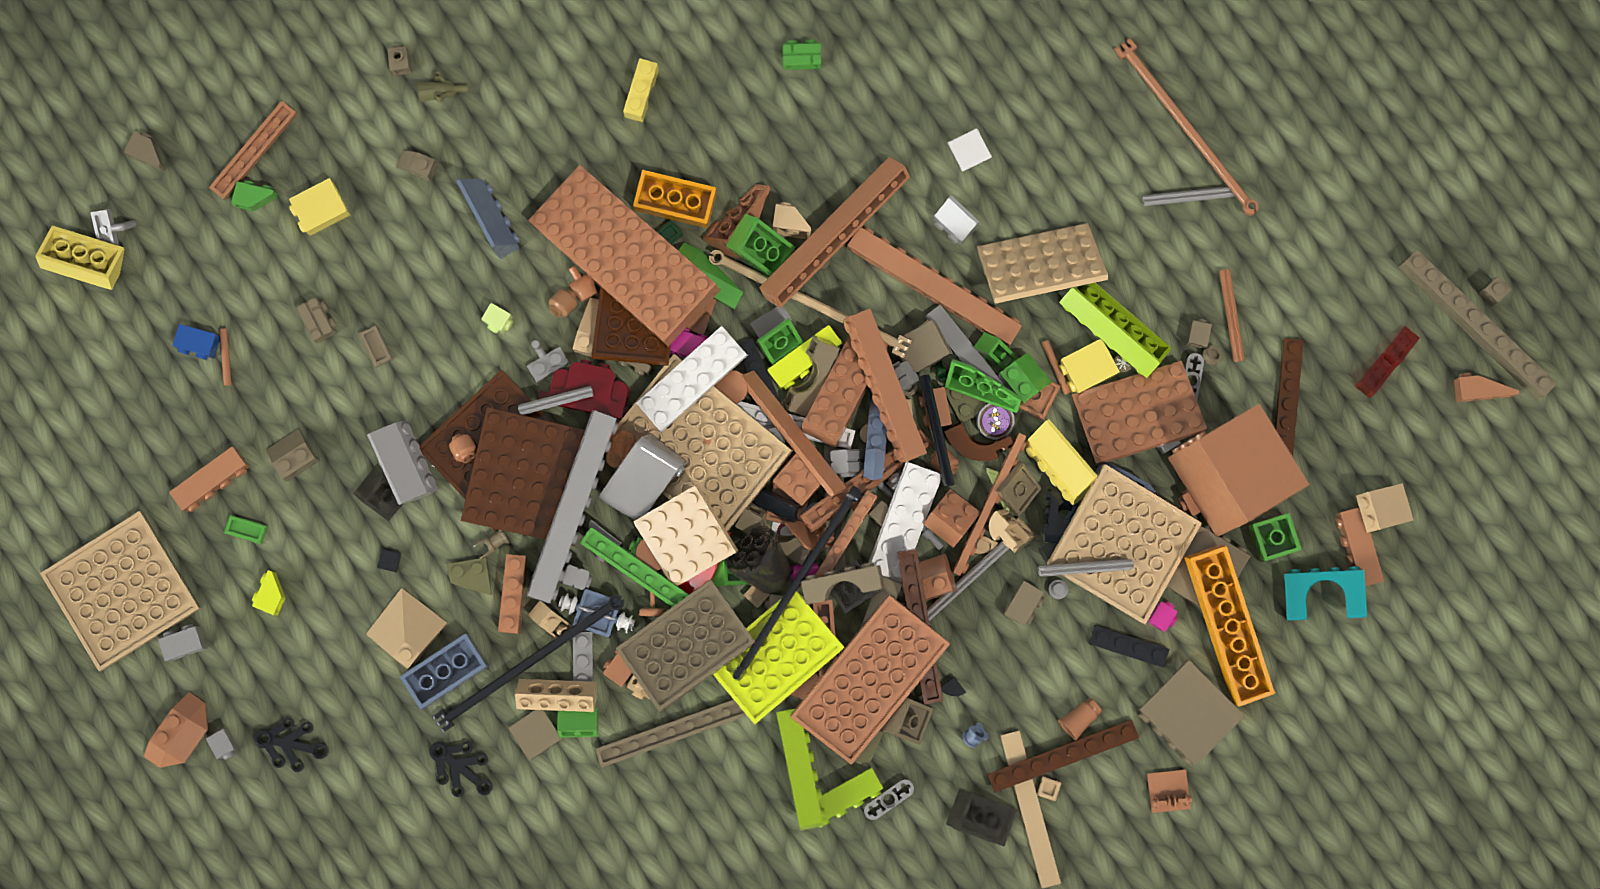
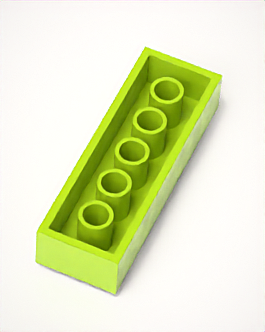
M1096 282L1072 287L1059 302L1066 311L1072 313L1081 324L1086 325L1095 336L1101 338L1110 349L1115 350L1125 362L1130 363L1139 374L1144 375L1146 378L1172 349Z

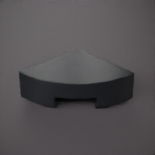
M955 677L941 686V691L949 696H960L966 693Z

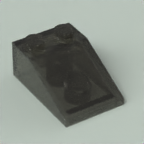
M959 788L946 824L957 831L1005 846L1018 810L972 791Z

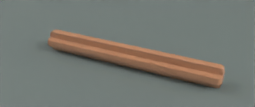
M1223 269L1219 274L1233 361L1242 362L1245 358L1230 269Z

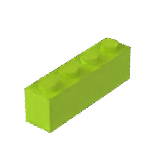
M872 767L822 794V800L819 801L820 808L825 810L826 820H823L824 826L830 823L829 819L836 815L839 818L846 814V809L853 806L855 809L864 804L863 800L870 796L873 799L881 794L880 790L883 787Z

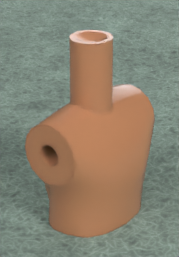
M576 266L569 269L574 281L569 283L568 286L580 302H584L598 294L594 280L587 274L581 276Z

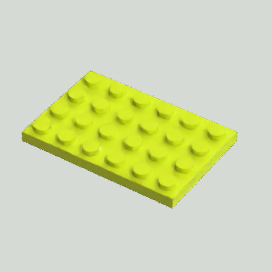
M796 591L749 665L742 680H735L733 673L738 665L741 664L749 649L713 675L750 720L756 724L845 647L812 608L805 604V600ZM781 599L746 628L754 641Z

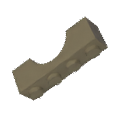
M813 335L806 350V354L812 361V372L803 384L789 388L782 403L788 411L807 416L825 379L831 371L833 362L838 357L840 348L833 342Z
M750 503L741 514L735 527L743 534L754 537L757 542L771 547L774 552L785 555L793 563L802 565L811 550L804 548L794 535L783 536L774 532L768 525L766 519L767 511Z
M874 562L863 564L862 569L856 570L855 566L844 568V573L837 574L835 570L825 572V577L818 578L816 574L806 576V581H801L806 605L829 600L832 588L841 581L854 583L860 588L862 593L885 588L880 565L875 566Z

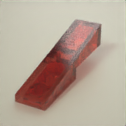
M1404 326L1355 387L1368 398H1371L1394 369L1403 361L1420 337Z

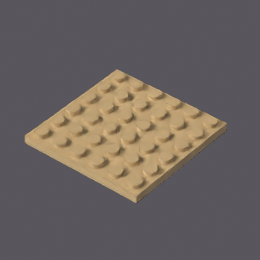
M1103 464L1097 474V479L1087 491L1046 565L1132 559L1134 563L1132 570L1066 574L1062 576L1142 624H1146L1202 523L1108 465Z
M142 511L135 513L40 573L99 672L201 609Z

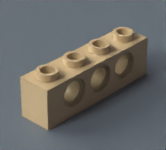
M519 679L515 692L516 708L594 712L597 701V684L590 681Z

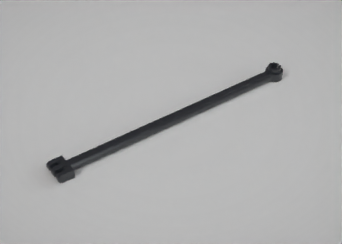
M853 486L848 492L842 505L756 638L755 643L734 671L733 678L735 680H742L749 665L800 587L801 581L807 576L853 502L858 503L863 493L860 492L859 488Z
M611 596L608 603L446 713L443 709L432 716L434 720L440 716L442 717V720L436 723L438 727L444 723L446 724L441 729V732L444 733L453 727L452 721L607 614L613 610L622 609L625 604L624 599L620 601L619 606L614 605V600H620L622 596Z

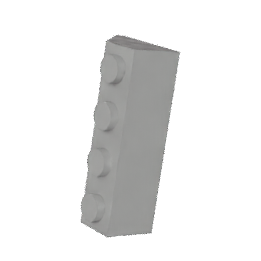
M407 420L393 423L367 434L399 505L423 499L439 490Z

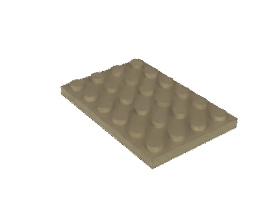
M709 580L615 649L661 713L749 649L755 641L713 581Z

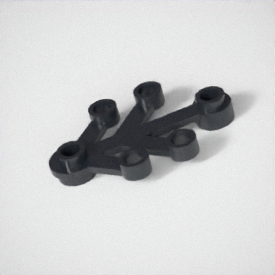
M292 718L283 719L281 724L271 730L261 729L256 732L254 736L255 744L259 748L266 749L275 768L283 767L285 759L278 755L273 745L281 747L294 772H301L304 769V763L297 759L292 749L312 753L316 759H324L329 753L327 745L323 743L314 746L294 741L300 736L313 731L314 727L310 722H304L300 728L284 738L275 736L285 729L289 730L294 727L295 722ZM287 720L291 721L290 727L285 726ZM306 724L310 726V730L308 732L304 730V726ZM263 735H266L268 737V740L266 742L262 741ZM319 748L324 749L323 755L318 753ZM278 758L282 760L280 766L276 764ZM297 762L301 765V768L299 770L295 769V764Z
M435 742L431 745L429 754L437 764L438 776L436 781L438 784L445 785L449 781V776L445 773V761L451 766L453 796L460 797L464 794L460 773L476 785V790L480 795H488L492 792L493 784L491 781L480 779L465 767L476 764L480 766L486 765L488 763V756L486 754H479L477 757L455 759L450 754L458 752L471 753L473 750L472 743L464 742L462 745L447 746L444 742ZM465 744H468L470 746L469 751L464 750L463 747ZM437 748H441L443 750V753L441 755H438L436 753ZM480 756L485 757L484 763L479 762ZM441 775H444L446 777V781L444 783L440 782L439 780ZM484 783L488 784L489 789L487 791H484L482 789V785ZM456 787H459L461 789V793L459 795L455 793Z

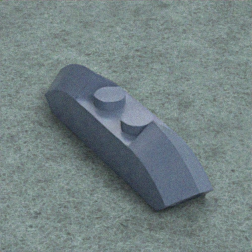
M872 397L870 398L863 477L877 480L883 478L887 429L880 420L878 406L874 404Z

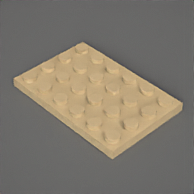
M1088 223L977 246V252L995 304L1108 280L1107 270Z

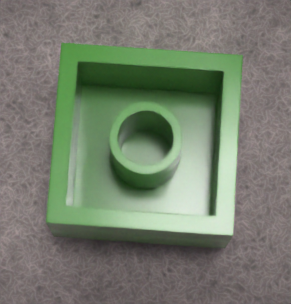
M1290 513L1248 526L1260 563L1302 550Z

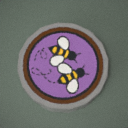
M986 403L977 413L976 425L985 437L993 440L999 439L1012 431L1014 414L1012 411Z

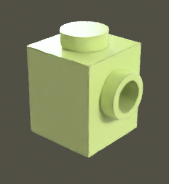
M492 303L481 319L488 325L487 328L496 334L498 331L504 334L505 330L508 331L513 324L512 315Z

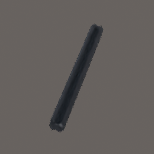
M930 375L920 376V382L944 486H953L954 478Z

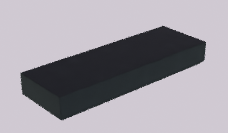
M764 487L751 502L793 523L797 520L799 504Z

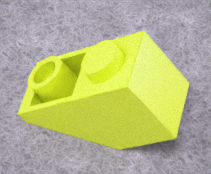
M268 570L260 580L262 585L252 598L254 602L252 606L278 616L286 597L277 573Z

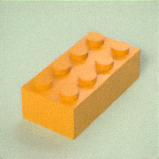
M642 170L633 208L636 212L708 229L717 189L716 187Z

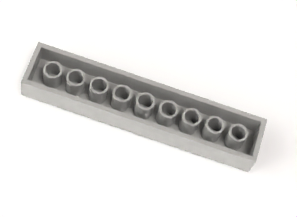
M592 410L527 590V595L547 603H550L551 599H556L559 590L556 587L557 583L563 580L565 574L563 566L565 562L569 563L572 552L569 549L571 544L575 545L579 534L576 530L578 525L582 526L585 515L582 513L584 508H588L592 497L589 494L591 489L595 490L598 483L596 475L598 470L602 471L605 460L602 458L604 452L608 453L612 442L609 441V438L617 430V418Z

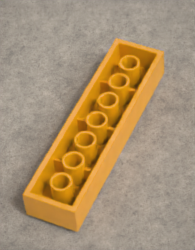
M1219 544L1185 556L1186 565L1232 703L1239 707L1275 694L1227 546Z

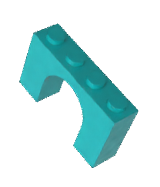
M1348 567V571H1340V568H1328V572H1320V569H1308V573H1301L1300 569L1289 570V574H1284L1287 621L1308 620L1307 594L1314 584L1325 580L1337 583L1344 590L1347 618H1368L1365 571L1360 570V567Z

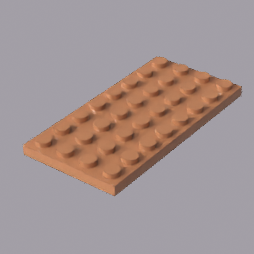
M888 594L792 712L790 717L852 765L947 649L950 642Z

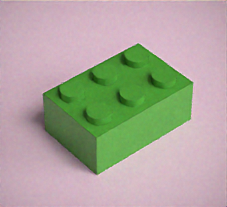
M744 214L725 246L761 274L768 277L790 257L795 249V246L760 219Z

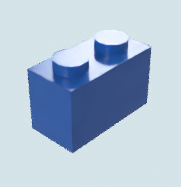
M179 324L172 346L178 349L177 352L189 355V352L195 353L197 358L207 360L208 357L214 359L220 336Z

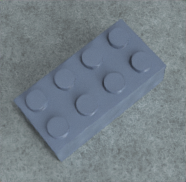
M465 633L401 675L400 679L420 710H424L490 666L471 636Z

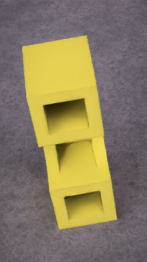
M639 58L623 111L625 118L640 122L644 121L648 108L649 94L651 88L655 85L659 72L658 63Z

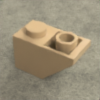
M541 600L528 614L533 621L555 638L573 627Z

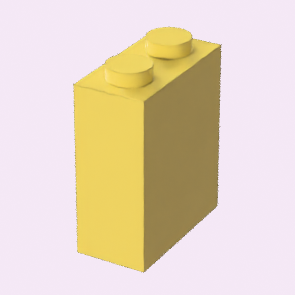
M330 178L289 199L292 204L289 208L294 216H298L300 221L297 223L301 231L306 232L310 236L350 216L344 201Z
M1102 339L1062 358L1058 366L1063 376H1067L1069 380L1067 384L1071 392L1077 394L1110 379L1120 372Z

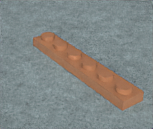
M281 101L209 188L226 200L235 190L236 183L241 182L298 115L297 112Z

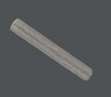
M591 386L523 403L518 405V410L521 415L585 399L594 395Z

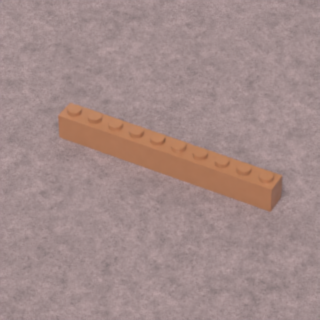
M888 157L759 287L765 299L781 309L910 178L905 165Z
M861 227L854 234L847 245L849 251L937 305H941L944 309L981 332H986L999 338L1009 348L1022 327L1018 319L1012 316L1007 317L1003 314L1004 311L996 306L992 308L982 297H974L969 289L963 286L961 288L954 284L955 281L947 276L943 278L938 275L939 272L930 266L927 268L922 265L923 262L920 259L907 256L906 251L902 248H894L889 245L890 242L887 239L876 237L871 229L867 227L863 229Z

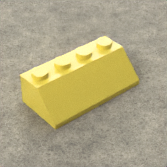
M52 225L36 254V259L39 267L112 290L120 275L125 249L124 247Z
M1049 419L1046 420L1027 440L1025 446L1026 453L1038 463L1039 469L1048 475L1051 483L1059 488L1064 499L1072 505L1082 500L1098 476Z

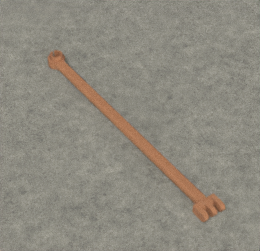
M1129 38L1126 40L1129 48L1124 42L1120 44L1123 52L1119 47H1116L1114 51L1121 60L1125 57L1129 60L1241 202L1243 212L1248 216L1254 215V210L1256 213L1259 209L1258 202L1247 196L1134 51L1137 50L1135 43ZM1248 204H1253L1255 208L1250 209Z

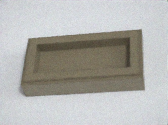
M377 325L359 333L375 368L393 360Z

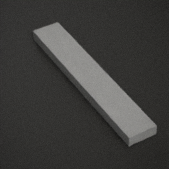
M941 305L925 316L929 321H936L950 349L961 362L976 367L1005 386Z

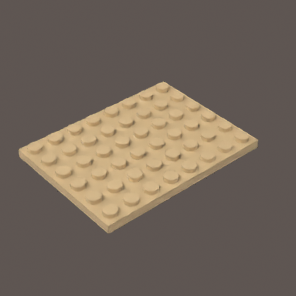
M673 354L669 359V366H664L636 402L683 360L676 354ZM715 386L663 432L658 430L635 402L619 422L615 434H611L609 441L612 442L609 450L623 461L641 437L652 434L687 461L684 466L686 470L680 477L676 476L673 478L662 494L670 500L698 484L727 532L793 451ZM704 439L711 440L710 446L703 443Z

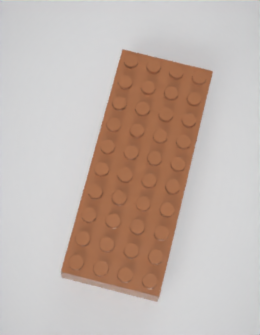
M581 165L573 171L528 220L535 229L668 347L720 291L715 282Z

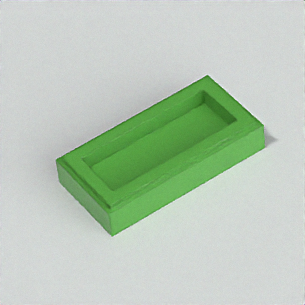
M230 515L224 533L262 544L268 526Z

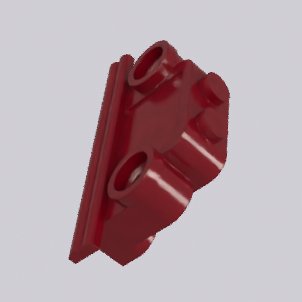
M580 359V362L572 363L569 371L565 369L555 371L549 392H539L538 400L591 386L594 393L592 397L558 406L592 413V410L619 420H622L629 411L625 409L630 396L628 385L624 382L616 381V374L610 369V365L599 363V366H594L588 360Z

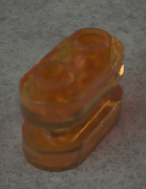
M620 431L615 436L606 456L607 463L611 467L619 468L636 444L637 439L632 432Z

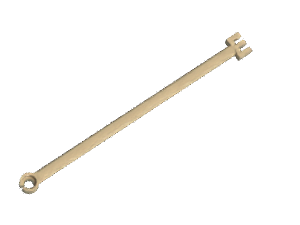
M720 250L711 252L713 255L720 254L721 259L719 261L715 260V256H709L712 264H721L760 284H763L769 278L726 257ZM799 291L791 297L841 323H845L843 319L849 317V315ZM879 330L882 340L893 347L892 353L904 358L906 354L899 351V349L907 351L909 347L902 343L905 341L911 344L912 340L902 335H899L897 339Z

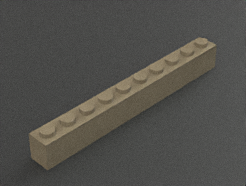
M1419 250L1410 254L1398 267L1536 400L1545 397L1555 387L1557 383Z

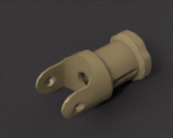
M498 529V532L490 537H484L472 547L481 542L485 543L489 552L480 557L484 558L495 552V549L500 545L508 544L509 540L504 531Z

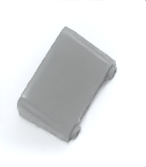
M652 434L643 436L636 442L599 495V499L628 517L637 520L653 510L652 506L670 481L684 473L686 470L684 466L687 461Z

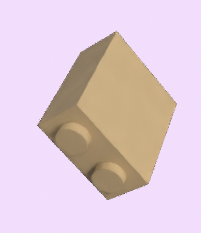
M1403 483L1356 495L1367 533L1413 521Z

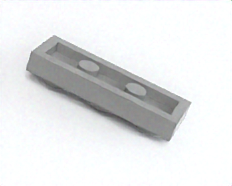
M581 632L573 638V681L593 682V632Z

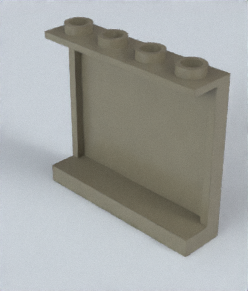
M1206 525L1200 526L1166 588L1201 609L1184 557L1219 544L1225 545L1228 548L1238 579L1251 556L1246 554L1247 550L1239 545L1235 547L1230 544L1231 540L1222 535L1216 537L1210 527Z
M1185 660L1180 665L1181 667L1137 710L1140 712L1139 717L1145 723L1150 722L1154 726L1152 730L1159 737L1164 736L1168 740L1166 744L1173 751L1178 750L1182 754L1180 758L1187 765L1192 764L1196 766L1245 715L1189 660Z

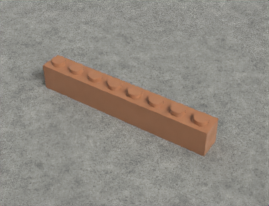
M871 309L844 318V328L852 340L851 346L857 353L860 368L865 373L866 384L872 391L873 402L878 406L880 420L885 424L887 437L892 442L896 459L902 463L926 454V449Z

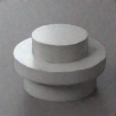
M1055 580L1049 585V594L1054 599H1062L1068 593V586L1062 580Z

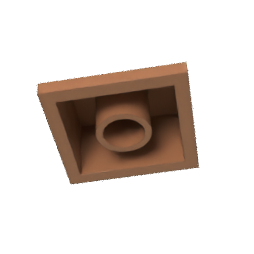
M946 554L919 562L926 601L958 591Z

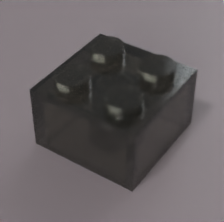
M857 559L844 568L855 566L856 570L862 569L863 562L861 559ZM844 568L839 570L837 574L844 573ZM841 581L831 590V593L845 614L881 592L878 589L862 593L857 585L849 581Z

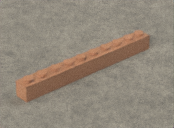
M870 490L866 491L817 571L818 578L825 577V572L834 570L878 498V495Z

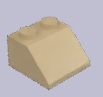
M781 202L780 205L776 204L773 230L780 236L808 239L811 236V227L798 210L790 203Z

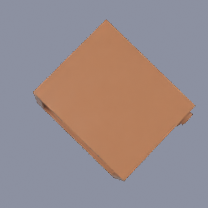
M1260 403L1208 434L1205 431L1174 449L1172 451L1174 454L1168 457L1216 537L1251 521L1309 485Z

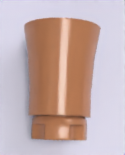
M1089 697L1067 715L1058 719V723L1076 741L1102 710Z

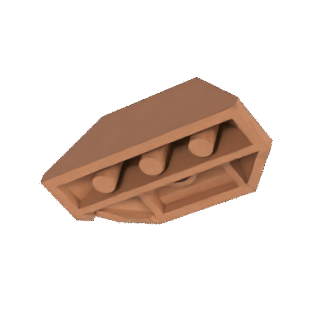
M191 692L183 697L171 709L150 739L144 757L159 768L186 763L208 731L206 702Z

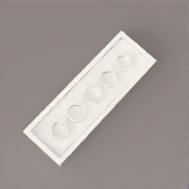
M721 326L636 404L658 430L663 432L748 355L726 329Z
M910 462L905 463L868 562H874L875 566L880 565L883 577L902 583L897 552L916 547L942 474Z

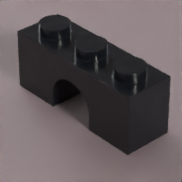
M1052 484L1051 489L1047 488L1046 500H1049V504L1045 506L1044 517H1047V522L1043 523L1042 534H1045L1044 542L1058 544L1071 522L1070 519L1061 517L1058 511H1071L1073 505L1065 500L1059 488Z

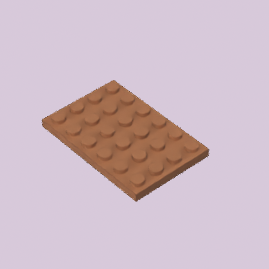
M1182 361L1156 368L1147 378L1144 375L1136 374L1085 390L1079 394H1072V399L1096 466L1198 435L1204 431L1207 432L1205 421Z

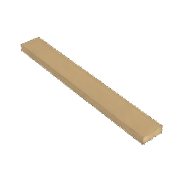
M1019 730L1000 735L1008 766L1027 759ZM1033 779L1014 785L1041 888L1061 884Z

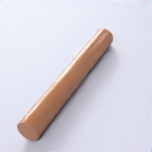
M222 328L219 329L223 381L224 386H231L227 329Z
M1049 341L1042 342L1041 344L1064 395L1071 393L1067 381L1058 367L1059 363Z

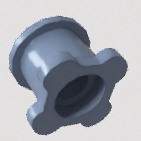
M980 722L976 723L975 726L971 725L962 735L964 743L971 748L977 747L982 740L989 738L988 733L985 732Z

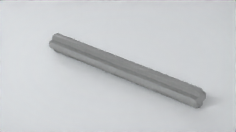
M1003 541L955 583L958 591L941 596L927 609L929 621L1009 549L1004 545Z

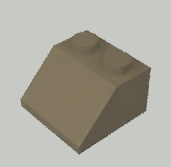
M297 429L266 449L274 468L281 479L287 482L320 461L300 429Z
M906 698L880 730L920 745L933 708Z

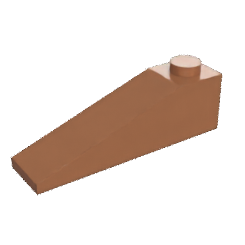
M755 184L739 200L740 204L733 210L730 208L726 212L727 216L721 222L717 220L703 238L704 242L722 251L726 256L740 258L725 246L744 214L759 219L770 187Z

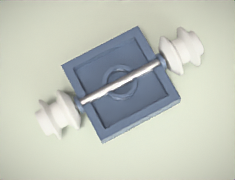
M585 589L580 603H578L577 596L571 599L567 593L566 596L561 597L558 607H561V612L564 609L569 610V614H572L576 609L577 613L572 625L574 626L608 603L610 597ZM615 599L614 605L619 606L620 600ZM613 610L586 630L610 638L614 624H616L618 631L624 628L626 633H628L629 630H633L636 620L633 619V615L629 618L625 617V612L617 616L619 610Z

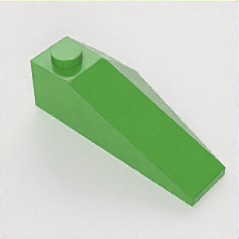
M684 242L678 251L719 287L720 291L713 299L735 309L743 295V291L716 265L712 264L701 250Z

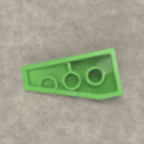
M955 359L952 360L945 388L1015 413L1018 412L1022 400L1020 396L976 367Z

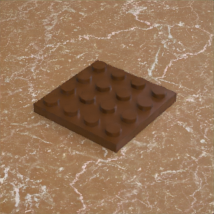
M600 287L592 359L669 366L671 345L668 347Z

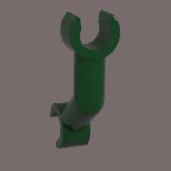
M942 361L936 363L938 379H947L945 375L946 369Z

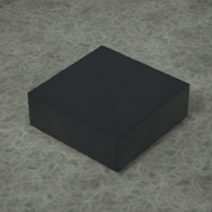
M382 549L377 568L397 573L402 554Z

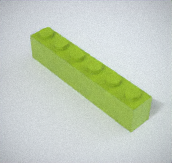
M790 709L776 713L800 830L824 826L823 820H826L824 808H820L819 805L822 795L821 790L816 789L815 782L818 781L816 769L812 770L811 762H815L812 750L808 751L807 743H811L809 732H804V727L790 717L795 710Z

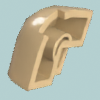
M998 510L990 519L989 531L993 540L1002 539L1004 545L1014 553L1019 552L1037 536L1020 517L1015 519L1009 515L1008 510Z

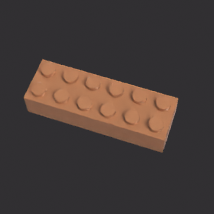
M850 335L802 424L803 433L834 448L838 446L868 388L865 381V373L858 363L857 353L851 346L852 340ZM884 342V345H885L886 350H887V348H888V343Z

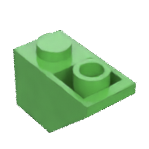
M244 180L243 183H236L231 204L236 208L254 212L275 200L278 194L271 186L262 185V187L255 186V183Z

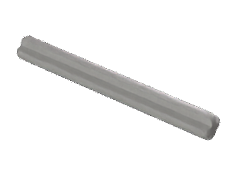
M1226 186L1144 195L1142 197L1143 206L1234 197L1235 195Z
M1132 559L1040 565L1038 573L1040 576L1132 570L1134 563Z

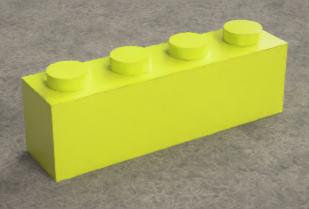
M829 325L814 335L833 342L839 348L842 347L841 340ZM812 337L767 369L768 374L780 390L784 388L788 390L795 385L794 381L799 377L803 379L811 373L812 361L806 354V350Z

